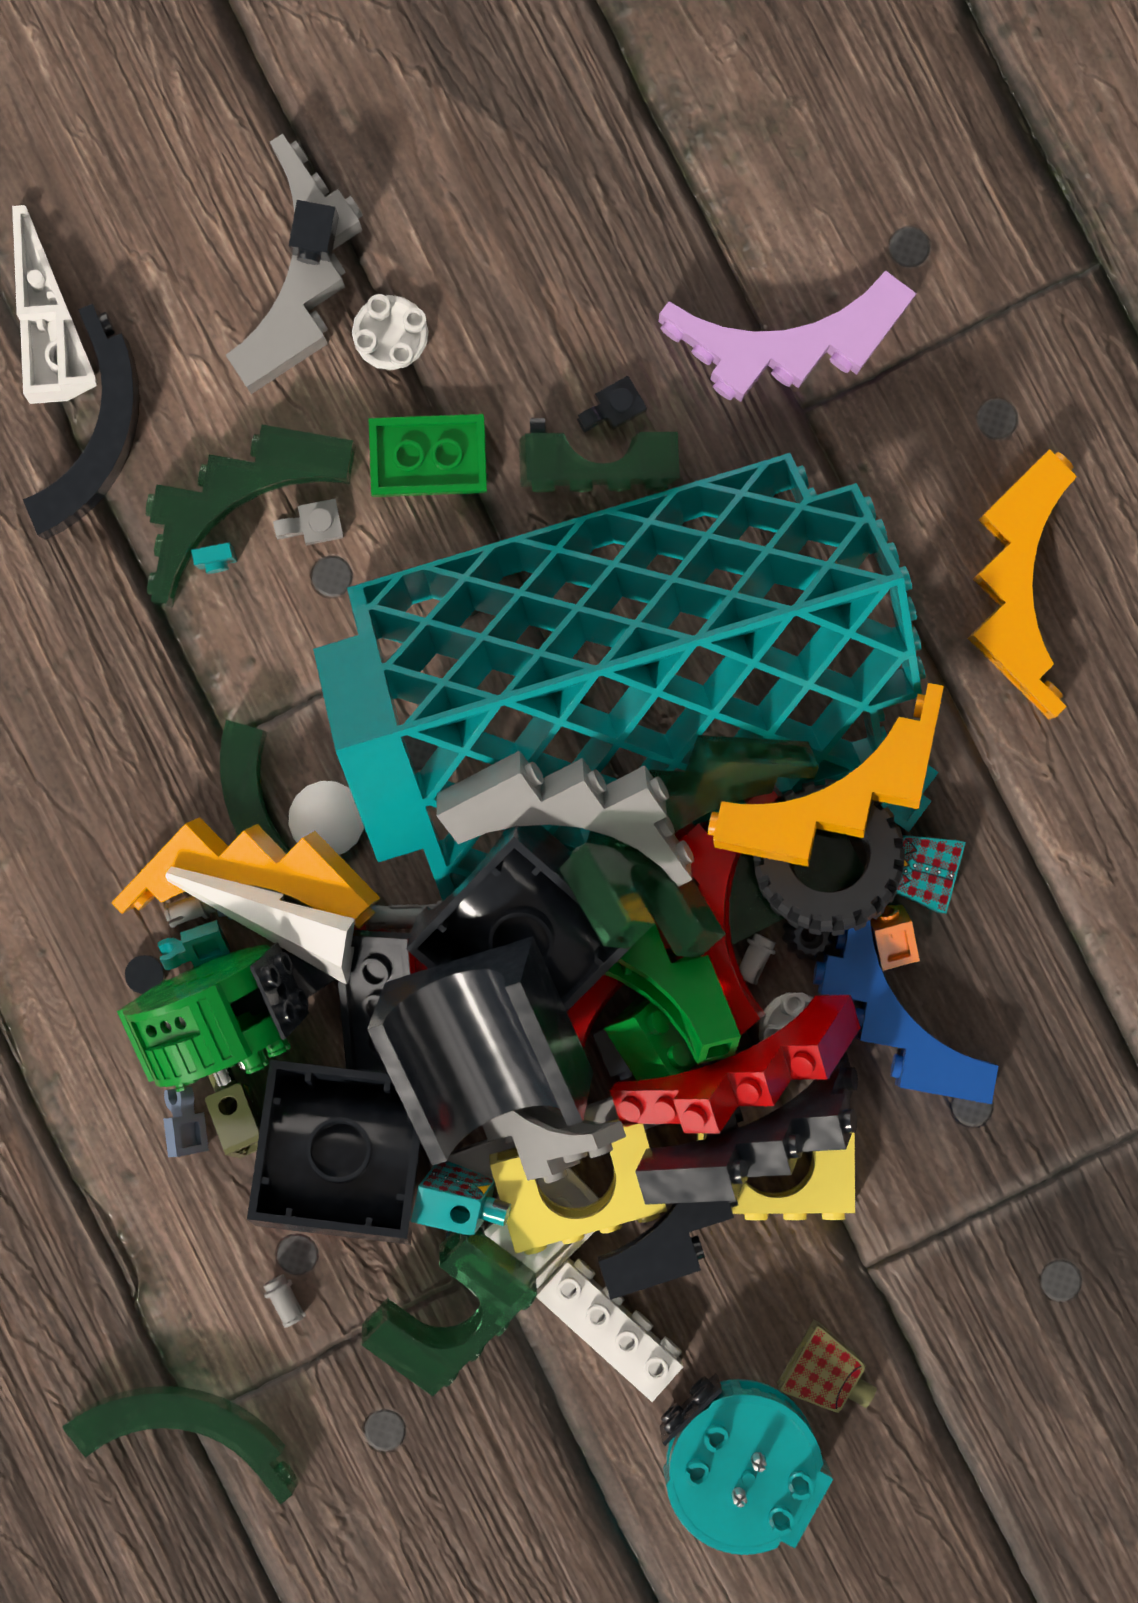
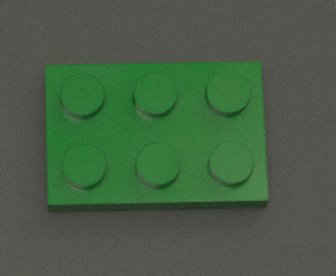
M484 414L368 418L372 497L487 493Z

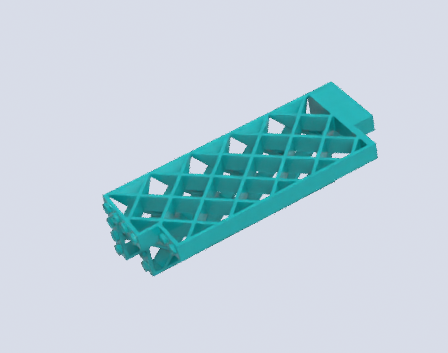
M787 453L348 587L347 590L358 635L314 648L313 651L335 751L377 861L382 862L424 849L442 901L451 895L481 863L488 853L472 848L480 836L457 844L451 834L448 833L444 839L440 840L428 808L429 805L437 808V793L455 784L448 781V779L465 756L493 765L520 751L528 763L534 762L538 766L544 778L581 758L584 759L591 771L596 769L601 774V771L619 748L629 750L647 757L640 768L646 766L653 778L660 777L663 783H665L676 768L702 777L690 792L665 800L667 815L673 824L674 830L683 828L689 822L698 824L710 820L712 811L719 812L721 801L746 804L742 798L759 783L764 788L769 784H775L781 793L784 794L790 789L794 793L801 790L802 784L814 781L815 786L824 785L825 779L838 781L847 776L874 753L887 737L885 728L883 726L880 727V722L885 721L883 708L917 698L918 694H922L920 680L926 678L922 660L919 656H916V651L921 650L920 638L916 628L912 627L911 621L917 620L916 610L911 597H907L906 592L912 589L910 575L906 566L899 568L900 560L897 549L893 542L887 544L888 537L882 519L875 520L876 512L871 497H863L857 483L817 495L813 487L809 488L804 466L797 467L791 453ZM791 489L797 503L773 498V496ZM701 516L717 518L707 532L681 526L685 521ZM749 526L776 532L766 547L739 540ZM808 540L837 547L828 561L798 554ZM613 543L624 546L613 561L589 555L594 549ZM873 553L883 575L858 568L866 557ZM657 554L683 560L672 575L646 569ZM715 569L743 575L731 591L703 584ZM521 571L532 573L520 589L498 584L503 577ZM566 582L589 588L577 604L554 599L553 597ZM774 583L804 590L792 606L763 599ZM889 589L895 620V627L892 628L867 618ZM622 597L648 603L635 620L610 614V611ZM432 598L440 600L426 618L406 612L413 604ZM474 610L496 616L482 633L460 628ZM680 612L708 619L696 635L667 629ZM795 616L821 626L798 656L772 647V644ZM529 625L553 631L539 649L515 643ZM385 638L402 643L389 660L384 663L379 639ZM850 638L874 648L851 678L827 669ZM586 641L611 647V650L598 665H592L572 658ZM697 646L725 656L704 685L675 675ZM436 654L458 659L442 679L421 673ZM754 668L780 677L758 706L733 697V694ZM491 670L516 676L500 695L476 689ZM599 676H604L630 686L609 714L580 703ZM809 689L833 698L832 702L812 726L787 718ZM658 697L686 707L666 734L637 725ZM397 698L419 704L417 709L402 725L399 723L394 699ZM505 705L534 716L515 743L483 732L501 706ZM863 712L867 738L855 742L842 739L841 737ZM714 719L740 728L720 755L694 746ZM562 726L591 737L572 763L542 753ZM408 735L438 746L420 772L416 773L403 736ZM769 739L794 748L782 764L763 770L749 766ZM601 774L606 785L617 780ZM550 824L542 825L579 859L628 845L611 836L583 828Z

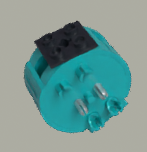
M716 1373L709 1379L706 1376L702 1377L689 1390L691 1397L681 1406L678 1403L673 1404L661 1417L663 1421L660 1425L662 1443L664 1446L667 1445V1461L663 1466L668 1497L676 1516L695 1538L709 1547L726 1553L739 1555L764 1553L776 1549L781 1541L795 1549L833 1481V1476L827 1462L822 1459L819 1445L807 1418L794 1401L780 1390L768 1384L746 1379L719 1381Z

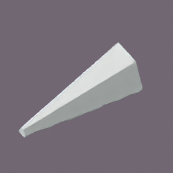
M25 205L12 206L16 308L21 328L23 394L30 404L69 401L96 387L97 379Z
M172 866L166 872L165 877L171 884L273 943L278 942L280 947L340 982L348 983L354 947H351L355 924L354 918L283 901V893Z

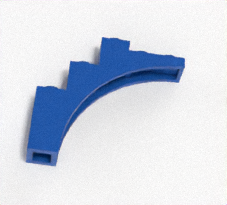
M871 920L866 922L865 927L857 931L851 928L844 930L842 935H836L835 949H840V956L825 954L823 962H816L813 984L819 985L818 993L851 995L852 1000L863 1001L862 1008H855L860 1024V1030L856 1038L860 1041L901 1048L900 1055L894 1054L891 1064L890 1076L896 1078L895 1085L910 1090L992 1104L999 1066L956 1052L928 1034L910 1017L896 999L880 968L873 944Z

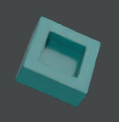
M230 542L191 550L194 565L200 570L205 569L206 574L226 571L229 569L228 564L237 562L235 548Z

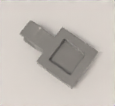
M336 499L298 506L300 517L273 521L277 540L304 534L307 546L344 538Z

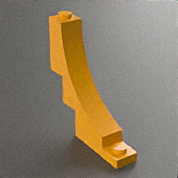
M1050 449L978 519L1005 547L973 578L999 607L967 638L1048 719L1056 718L1067 706L1060 700L1063 694L1054 684L1048 680L1045 683L1040 680L1054 663L1044 645L1037 624L1032 587L1033 568L1037 546L1044 525L1063 492L1077 477L1071 471L1074 468L1072 463L1059 452L1054 454Z
M928 683L926 695L918 694L913 717L921 718L920 721L898 717L891 731L874 753L847 776L825 789L801 798L770 804H737L721 801L719 812L712 811L708 827V835L714 836V847L808 867L816 829L864 838L871 800L919 809L944 686Z
M199 817L186 823L112 901V904L123 914L133 908L140 911L154 897L162 903L185 892L167 881L165 875L171 866L246 885L275 890L291 896L313 909L354 918V925L358 929L375 915L376 912L372 907L380 897L316 831L302 837L286 854L258 824L244 830L228 846Z

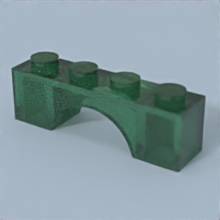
M678 431L639 432L631 439L624 456L611 463H595L584 459L572 449L564 433H525L519 439L521 486H532V492L555 491V486L570 485V491L572 492L593 490V485H608L609 491H626L631 489V484H645L646 490L656 491L668 489V484L680 478Z

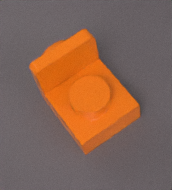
M887 905L884 913L877 919H871V930L878 962L882 971L920 961L912 920L903 905Z

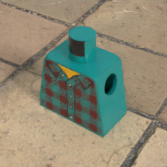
M902 835L905 861L897 894L935 912L946 914L966 842Z
M446 1161L435 1164L419 1184L411 1222L470 1236L476 1234L484 1220L505 1226L510 1214L511 1203L492 1198L495 1187L493 1178Z

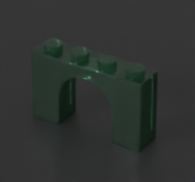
M585 843L574 849L570 858L559 868L603 946L629 949L657 923L675 955L698 958L726 934L693 879L678 887L661 866L643 853Z
M479 1230L475 1235L470 1236L452 1232L439 1245V1267L469 1288L480 1301L477 1310L471 1317L454 1326L434 1327L420 1322L387 1298L362 1323L361 1345L431 1396H434L443 1386H450L458 1376L459 1371L469 1361H475L483 1352L485 1345L495 1335L500 1336L508 1328L511 1319L520 1310L528 1309L537 1296L536 1273Z

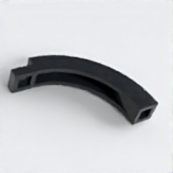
M93 304L78 310L92 341L101 373V406L94 432L83 453L62 477L44 490L23 499L37 535L44 540L63 532L78 522L100 502L120 475L135 439L140 403L139 380L135 360L129 342L122 333L110 338V335L115 334L112 322L107 312L100 314Z

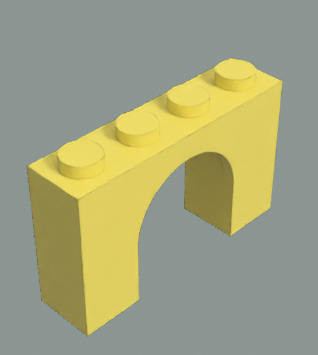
M618 1118V1119L611 1120V1121H608V1122H617V1121H620V1120H619V1118ZM622 1124L626 1137L611 1143L613 1150L610 1152L614 1167L611 1185L599 1200L585 1207L569 1208L558 1205L543 1193L537 1179L527 1181L516 1147L489 1155L490 1167L499 1199L511 1203V1210L506 1223L515 1254L523 1251L527 1255L536 1254L545 1250L548 1244L562 1241L563 1244L575 1243L585 1237L584 1234L598 1230L600 1233L614 1232L620 1229L623 1223L634 1220L640 1223L653 1221L660 1217V1213L667 1211L665 1204L645 1205L635 1173L645 1150L650 1148L643 1124Z
M697 1133V1141L703 1140L704 1133ZM852 1133L846 1150L812 1151V1161L808 1173L798 1185L790 1190L780 1193H768L752 1187L747 1182L742 1184L737 1196L738 1206L731 1208L733 1214H745L746 1220H767L768 1214H783V1219L805 1220L807 1219V1213H822V1219L843 1220L845 1219V1213H855V1133Z

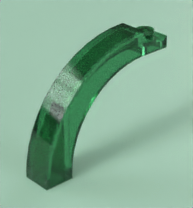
M226 719L220 750V780L224 802L237 836L244 830L258 824L287 854L291 849L281 838L270 818L262 790V754L268 732Z
M174 1386L142 1387L123 1391L85 1407L69 1418L62 1426L63 1430L85 1458L104 1444L133 1432L159 1428L195 1432L222 1443L239 1455L259 1476L280 1505L294 1494L297 1487L294 1483L296 1476L293 1470L285 1461L282 1460L279 1463L276 1459L285 1448V1444L260 1419L241 1406L205 1391Z

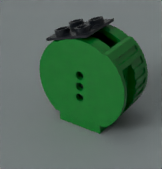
M278 942L271 947L268 945H258L238 950L196 966L174 978L162 981L117 1011L149 1082L154 1081L158 1087L175 1086L176 1092H181L186 1089V1085L195 1083L198 1079L213 1074L218 1086H224L231 1082L227 1072L228 1068L239 1064L246 1074H251L269 1064L262 1049L266 1048L268 1056L271 1058L291 1048L287 1037L309 1014V1003L303 989L298 988L293 977V966L289 956L282 952Z

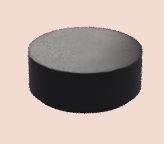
M141 955L135 957L128 963L125 969L126 983L134 992L144 994L165 980V968L161 961L154 956Z

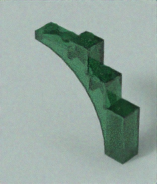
M262 424L260 434H254L251 443L250 455L251 457H256L255 462L209 454L207 464H201L198 476V486L203 487L202 492L156 484L155 494L150 493L148 495L146 516L150 517V523L154 527L164 529V532L157 535L154 546V556L159 557L156 572H151L148 579L147 594L152 595L151 602L159 606L173 607L180 579L192 557L191 550L197 549L210 531L235 509L262 494L290 485L314 482L350 484L356 451L354 441Z

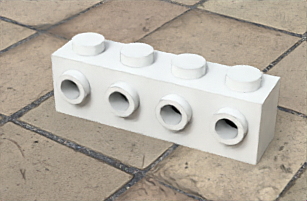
M568 1258L536 1290V1297L653 1402L684 1367L682 1359L679 1357L682 1351L666 1336L662 1340L657 1338L650 1331L653 1325L639 1311L636 1310L631 1314L621 1305L624 1301L622 1296L610 1300L607 1287L602 1288L592 1279L595 1272L584 1261L578 1258L574 1262Z

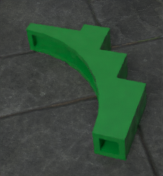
M656 924L644 927L637 925L635 944L604 975L617 979L642 994L663 1012L685 1039L697 1065L735 1056L741 1035L709 956L706 955L698 958L687 956L671 964Z

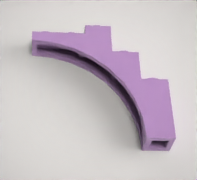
M885 271L863 295L841 311L815 323L780 331L752 332L722 327L697 318L670 301L660 312L658 322L662 324L660 329L669 338L676 342L682 339L692 346V354L707 365H710L711 362L716 364L717 366L710 380L715 382L713 388L724 398L732 400L735 397L741 402L768 366L773 369L771 374L779 382L788 387L793 384L799 388L826 352L831 355L830 361L838 369L845 373L851 370L857 375L917 293Z

